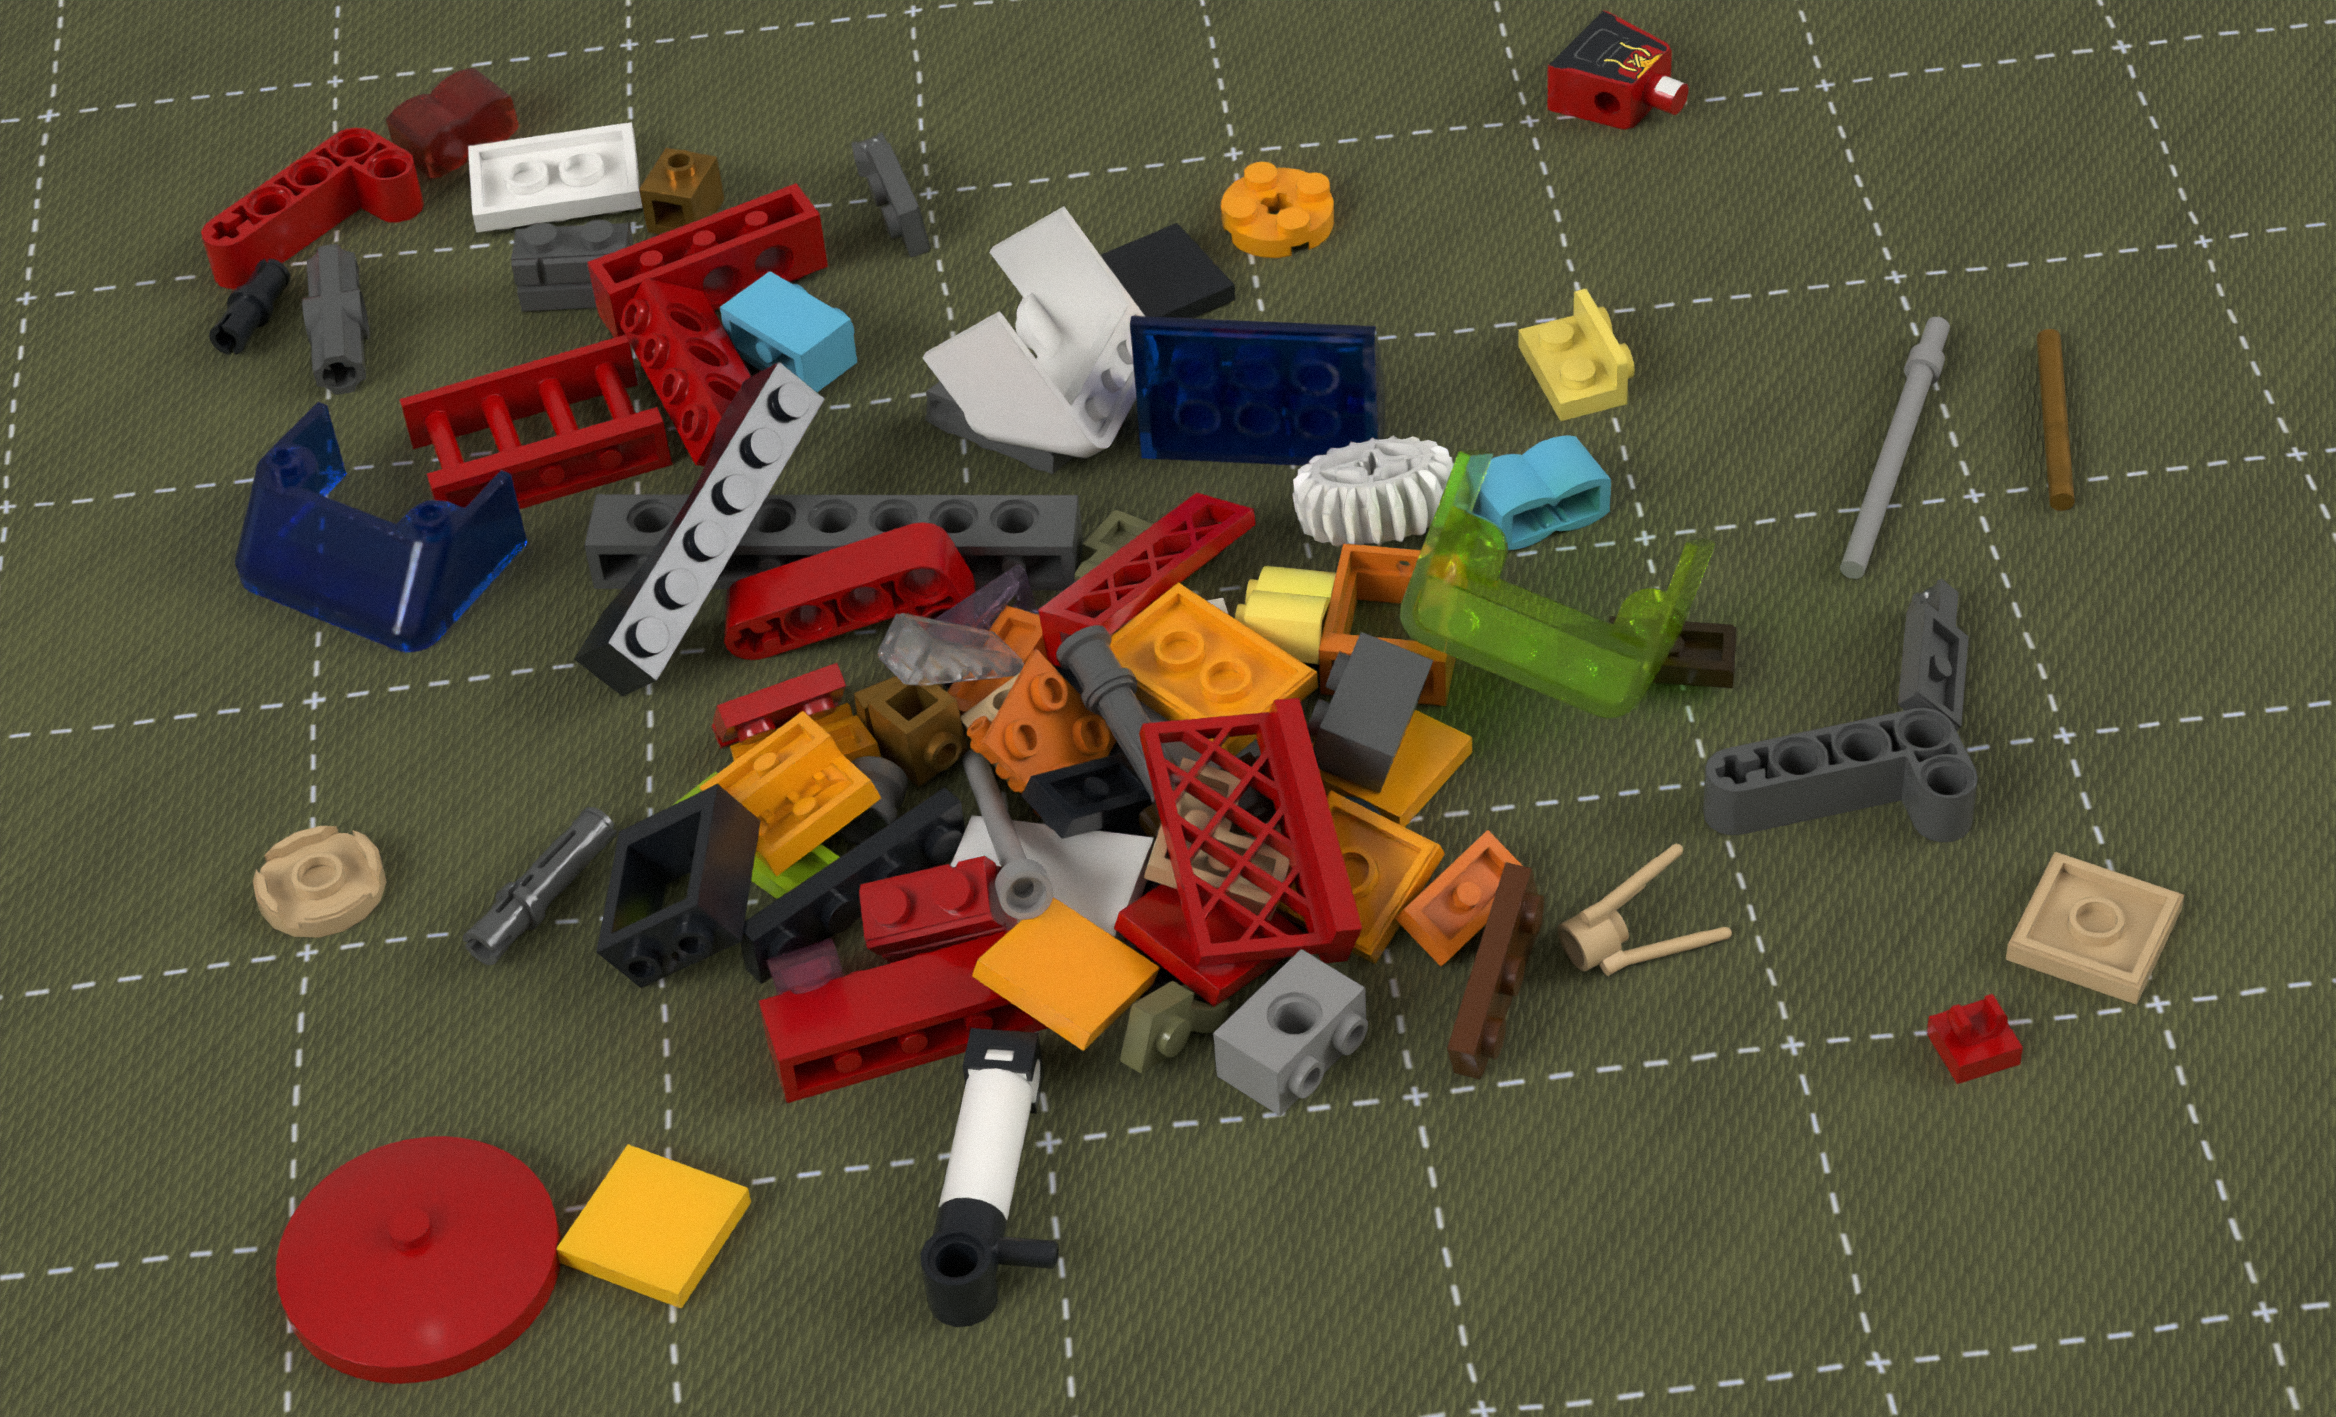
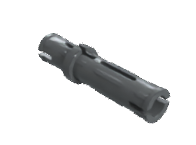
M595 807L585 808L572 822V825L544 851L522 877H519L516 882L506 883L495 896L496 902L492 908L467 930L462 937L463 941L467 942L465 945L466 949L473 957L484 964L494 965L526 930H533L538 927L546 916L545 910L549 907V904L616 837L617 830L613 829L615 825L609 816Z

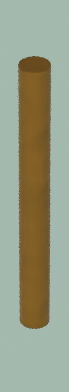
M2045 329L2037 335V351L2049 502L2053 509L2065 511L2073 507L2075 499L2061 335L2054 329Z

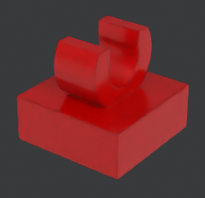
M1993 994L1986 995L1983 1000L1964 1006L1960 1004L1954 1005L1948 1011L1928 1017L1927 1035L1956 1084L2021 1064L2023 1047L2009 1026L2008 1017Z

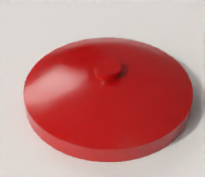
M432 1136L406 1139L375 1148L355 1157L326 1176L303 1199L291 1216L279 1244L276 1259L277 1289L285 1314L295 1335L304 1347L326 1365L341 1373L372 1382L403 1384L432 1381L463 1372L485 1362L504 1350L530 1327L548 1302L556 1285L561 1266L556 1250L562 1241L560 1228L552 1201L543 1183L529 1167L510 1153L481 1141L461 1137Z

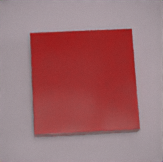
M1160 884L1118 913L1114 926L1117 932L1213 1007H1216L1285 958L1197 967L1178 889ZM1200 898L1201 905H1202V909H1203V908L1205 907V905L1207 904V902H1205L1204 900H1202V899ZM1216 908L1206 920L1211 944L1239 941L1247 931V928ZM1276 911L1271 921L1266 920L1286 935L1303 934L1300 929ZM1255 935V936L1253 937V939H1259V938H1260V937L1257 936V935Z

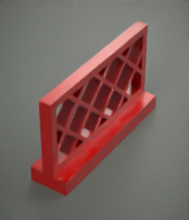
M1300 698L1274 700L1270 711L1263 713L1142 723L1139 737L1197 967L1292 957L1300 949L1309 954H1319L1320 960L1325 964L1347 961L1363 928ZM1256 735L1261 755L1252 767L1221 748L1228 737ZM1183 742L1202 756L1187 773L1164 758L1161 743ZM1210 761L1241 780L1228 798H1225L1197 779ZM1263 768L1265 769L1266 776L1260 773ZM1171 782L1177 786L1174 791L1172 790ZM1249 786L1271 799L1274 803L1276 813L1267 824L1236 805ZM1186 792L1217 812L1203 831L1178 814L1176 804ZM1225 818L1256 837L1243 856H1240L1211 837ZM1278 825H1280L1281 833L1275 830ZM1185 840L1192 844L1188 850ZM1264 844H1267L1289 859L1291 872L1283 882H1280L1251 863ZM1200 850L1232 870L1218 889L1193 873L1191 862ZM1240 876L1272 896L1258 916L1226 895ZM1294 882L1296 885L1297 892L1291 889V886L1294 884ZM1200 898H1201L1202 900H1204L1205 902H1207V904L1205 905V907H1204L1203 909H1202V905H1201ZM1279 902H1282L1304 917L1308 933L1286 935L1266 920ZM1215 908L1247 928V931L1239 941L1211 944L1206 920ZM1255 935L1260 937L1259 939H1253Z

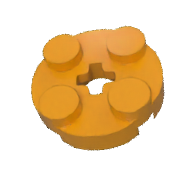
M1256 162L1248 165L1244 170V177L1232 183L1222 197L1221 218L1224 232L1227 230L1231 233L1232 243L1238 249L1251 255L1266 258L1292 256V247L1300 246L1309 242V250L1320 245L1330 235L1334 226V200L1330 192L1329 179L1321 173H1308L1292 168H1276L1269 162ZM1280 210L1277 215L1269 214L1271 211Z

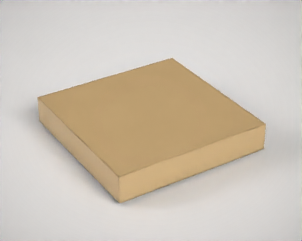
M2054 852L2008 943L2006 960L2137 1005L2180 915L2184 894Z

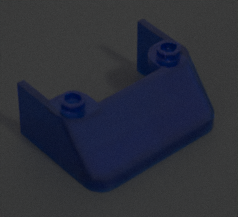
M317 402L258 462L237 547L235 565L242 586L251 593L397 651L417 652L434 645L528 542L512 476L510 473L502 470L466 508L447 501L429 500L412 508L397 524L325 497L347 473L328 406Z

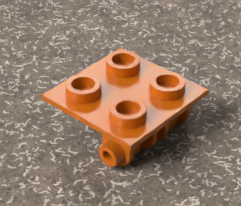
M1037 649L1032 650L994 720L990 721L986 716H981L967 730V735L972 739L970 743L971 749L975 753H981L991 764L998 763L995 770L996 774L1001 779L1010 778L1008 786L1014 792H1019L1021 795L1031 776L1107 757L1116 742L1105 720L1100 715H1096L1086 709L1078 691ZM1033 809V812H1034L1038 817L1042 818V817Z

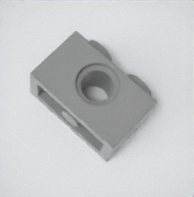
M1300 949L1213 1033L1217 1077L1281 1116L1299 1097L1306 1098L1310 1096L1320 1084L1324 1073L1343 1054H1352L1364 1040L1368 1030L1365 987Z

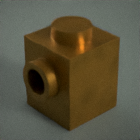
M665 148L639 189L647 231L654 234H663L716 214L725 200L717 156L687 150Z
M918 668L867 702L880 755L899 766L906 776L918 787L939 772L951 767L968 751L957 700Z

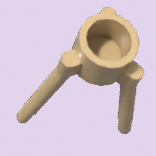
M1673 844L1602 900L1558 925L1557 931L1561 945L1578 969L1585 972L1599 965L1604 974L1610 976L1631 964L1707 946L1731 937V929L1721 927L1622 951L1621 944L1629 939V932L1617 910L1643 890L1650 880L1682 855L1683 847L1680 844Z

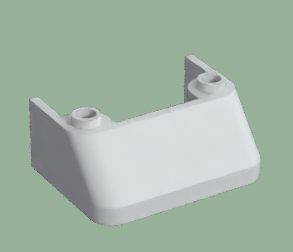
M1063 206L993 246L990 250V254L1023 296L1017 308L1016 332L999 311L930 349L922 358L962 409L967 423L977 434L983 435L991 441L1080 458H1089L1110 447L1152 370L1160 350L1158 338L1148 319ZM1028 348L1033 349V351L1037 355V358L1033 356V354L1030 352Z

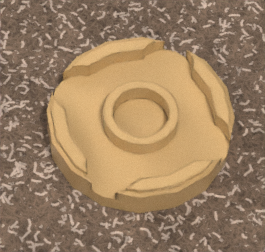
M317 826L291 834L274 844L264 855L266 863L262 866L260 873L256 869L253 886L260 913L274 929L293 937L320 938L349 929L364 920L381 901L387 881L378 848L366 835L352 830L353 835L339 833L337 826Z

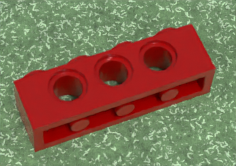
M797 183L587 262L598 315L614 338L625 335L619 324L622 319V313L626 303L633 299L644 278L703 291L713 310H717L769 271L790 282L828 267L820 214Z
M644 278L633 299L626 303L619 324L625 335H627L630 345L695 465L704 467L715 440L717 424L743 382L749 379L751 375L703 291Z

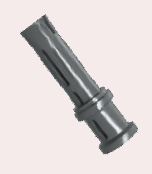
M1098 625L1083 628L1064 640L1056 652V658L1061 667L1072 671L1083 690L1081 699L1086 709L1096 715H1102L1150 795L1152 804H1154L1156 801L1139 737L1142 723L1152 722L1135 696L1137 679L1130 669L1122 668L1109 647L1111 636L1106 628ZM1161 743L1164 758L1178 766L1165 744Z

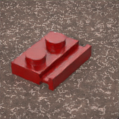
M837 663L717 705L713 718L714 724L711 727L720 749L739 742L741 745H746L762 740L802 711L814 721L833 713L836 707L839 706L838 702L841 701L846 688Z

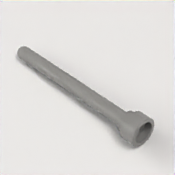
M970 749L964 754L962 764L1002 868L995 880V890L1003 910L1011 917L1022 920L1035 918L1045 912L1052 902L1053 888L1041 864L1026 858L989 761L981 753H975Z

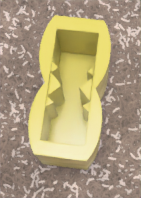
M1264 566L1258 580H1249L1245 604L1237 605L1235 619L1302 663L1319 665V646L1336 572Z

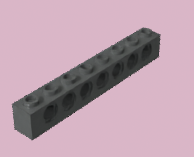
M596 494L584 545L594 589H623L665 535L689 495ZM767 495L712 589H728L732 583L742 578L909 524L925 522L942 527L948 533L974 576L976 590H1065L1076 582L1074 574L1081 561L1083 534L1079 496Z

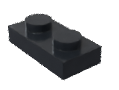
M1123 753L1033 775L1030 777L1021 795L1042 817L1044 823L1054 830L1061 839L1137 819L1143 809L1152 805L1150 795Z

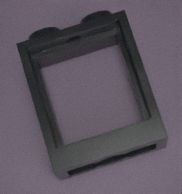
M716 784L619 831L596 953L642 988L742 941L761 820L719 784ZM691 872L687 898L662 909L666 884Z

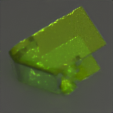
M1483 449L1459 451L1401 603L1400 619L1404 630L1412 639L1421 644L1598 717L1617 718L1633 711L1642 701L1682 631L1716 542L1707 538L1687 541L1667 591L1659 588H1645L1632 593L1622 603L1613 625L1500 579L1508 555L1506 536L1494 522L1471 513L1493 453Z

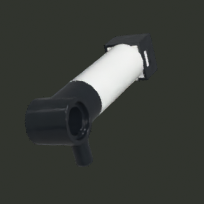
M980 1028L970 1029L962 1065L965 1091L933 1235L925 1242L921 1251V1268L928 1307L933 1316L946 1325L954 1327L972 1326L984 1321L994 1311L998 1302L996 1282L998 1265L1054 1269L1058 1264L1059 1245L1056 1241L1004 1237L1029 1113L1037 1114L1044 1080L1039 1033Z

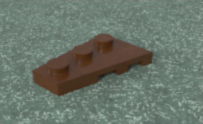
M1505 862L1447 1047L1453 1071L1456 1074L1481 1080L1489 1058L1496 1060L1501 1052L1506 1033L1505 1017L1513 997H1516L1520 990L1525 966L1544 921L1542 915L1545 899L1544 895L1537 893L1532 868Z

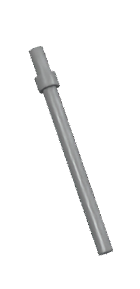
M1930 318L1927 321L1920 343L1915 345L1909 353L1904 367L1907 380L1840 565V571L1848 578L1858 579L1865 573L1929 387L1935 384L1940 377L1945 362L1942 350L1950 330V325L1944 318Z

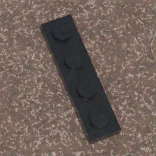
M944 787L744 922L742 941L740 942L745 969L763 984L783 969L796 965L805 954L833 935L850 928L862 916L859 896L861 884L933 868L950 860L956 854L965 833L961 801Z

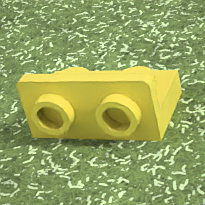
M1586 288L1574 291L1573 316L1518 329V347L1560 421L1627 404L1628 379L1633 378L1635 373L1632 354L1625 343H1618L1613 334L1607 310L1603 306H1596Z

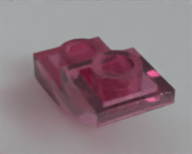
M831 938L766 960L777 995L791 990L794 994L812 991L824 986L830 980L843 977L842 966Z

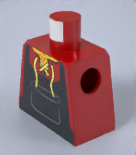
M1603 10L1548 65L1547 109L1556 113L1627 130L1634 128L1653 107L1669 114L1677 115L1686 103L1689 89L1686 83L1671 78L1672 49L1668 43Z

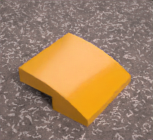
M804 711L800 712L699 787L701 791H704L719 784L761 820L755 855L776 877L882 799L872 781L842 755L831 735Z

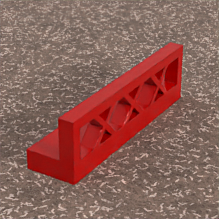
M1197 492L1038 609L1047 660L1052 665L1061 667L1056 658L1059 646L1065 639L1083 628L1098 625L1106 628L1110 635L1174 585L1178 582H1183L1221 553L1232 542L1256 525L1254 509Z

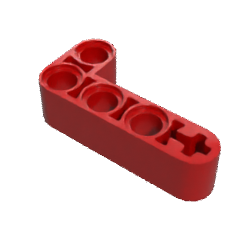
M349 128L334 134L216 215L203 226L201 231L202 240L215 282L227 289H235L237 286L244 285L261 259H265L267 262L271 258L284 263L361 208L387 222L399 223L416 217L422 211L424 201L413 157L408 151L365 128Z
M925 522L909 524L754 574L732 583L727 589L725 598L724 643L727 650L733 655L742 659L758 660L909 613L921 633L929 641L944 646L958 645L969 640L975 633V579L952 539L942 527Z

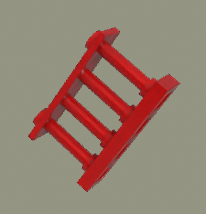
M627 335L399 399L413 450L433 444L441 466V470L427 473V478L443 532L672 465L664 422L658 408L655 407L636 413L626 391V388L638 385ZM603 395L613 420L579 429L570 404ZM547 412L556 436L522 446L513 421ZM490 428L499 453L464 462L455 437Z

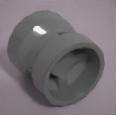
M864 756L851 761L872 781L882 798L836 832L843 839L855 845L861 844L898 819L896 809L901 807L909 786L908 777L904 771L892 761L881 757Z

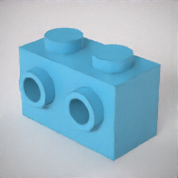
M771 271L720 306L723 327L742 360L760 371L780 362L814 391L819 392L857 363L854 326L851 318L842 310L828 306L808 294L801 286L791 284Z

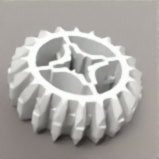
M1394 435L1383 440L1371 438L1369 441L1361 443L1350 442L1349 446L1343 448H1330L1327 451V455L1314 456L1309 460V464H1305L1298 469V476L1293 479L1295 490L1292 494L1294 507L1304 534L1313 536L1315 541L1321 543L1331 542L1332 545L1337 547L1342 546L1343 543L1356 545L1376 543L1381 546L1383 542L1392 540L1402 542L1404 537L1423 535L1426 532V528L1438 527L1444 523V519L1455 513V505L1459 503L1457 490H1459L1457 470H1454V463L1452 462V457L1449 456L1448 449L1438 446L1434 441H1420L1419 438L1413 436L1407 439H1398Z

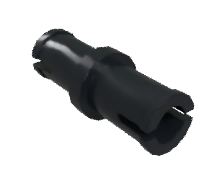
M270 258L267 262L265 259H261L244 285L237 286L232 291L227 300V310L209 333L210 341L217 350L226 355H231L233 351L235 355L240 354L256 328L263 327L270 320L274 311V302L290 283V272L286 266L275 259Z

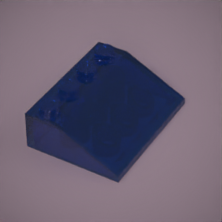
M1131 316L1130 334L1141 457L1144 459L1303 466L1309 464V460L1314 456L1327 455V451L1330 448H1343L1349 446L1350 442L1361 443L1369 441L1371 438L1383 440L1386 421L1385 381L1376 326Z

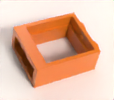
M1343 543L1319 646L1321 694L1334 695L1335 691L1326 688V683L1339 651L1351 655L1359 638V635H1350L1358 600L1442 607L1444 610L1437 643L1376 638L1432 659L1433 663L1417 704L1446 706L1467 603V555ZM1405 561L1408 562L1410 565L1405 566L1400 564L1399 562Z

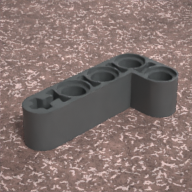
M1914 708L1739 745L1715 752L1708 759L1705 767L1703 814L1707 824L1717 832L1727 835H1743L1902 800L1914 827L1921 835L1937 842H1953L1963 838L1970 831L1973 822L1978 777L1976 769L1950 719L1937 710Z

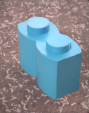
M1558 436L1541 441L1522 455L1507 454L1488 459L1468 473L1467 505L1503 550H1515L1531 546L1545 539L1556 530L1570 531L1583 528L1598 521L1610 512L1611 479L1576 436Z

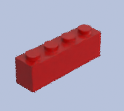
M1011 929L932 952H922L907 959L868 970L855 971L840 978L801 989L788 990L780 995L759 1000L767 1044L786 1102L791 1103L966 1052L971 1028L1033 1033L1048 1029L1047 1026L972 977L977 960Z

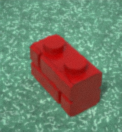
M981 856L959 861L956 867L946 864L861 884L859 896L864 940L867 949L877 955H882V958L893 963L922 952H932L1012 929L1018 924L1017 919L1011 917L1003 910L995 890V880L1002 868L996 866V863L988 857Z

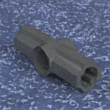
M330 244L318 247L316 254L307 260L309 297L302 299L306 332L312 348V370L317 387H325L335 395L355 392L359 382L366 379L364 340L370 339L366 306L360 289V270L355 252H348L338 244Z

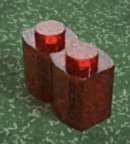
M475 68L453 73L441 81L431 94H421L406 100L397 106L386 118L392 143L408 151L413 157L414 165L429 178L443 177L463 166L469 160L468 146L506 141L519 127L512 97Z

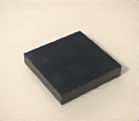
M1178 223L1100 255L1148 319L1156 334L1235 300V285Z

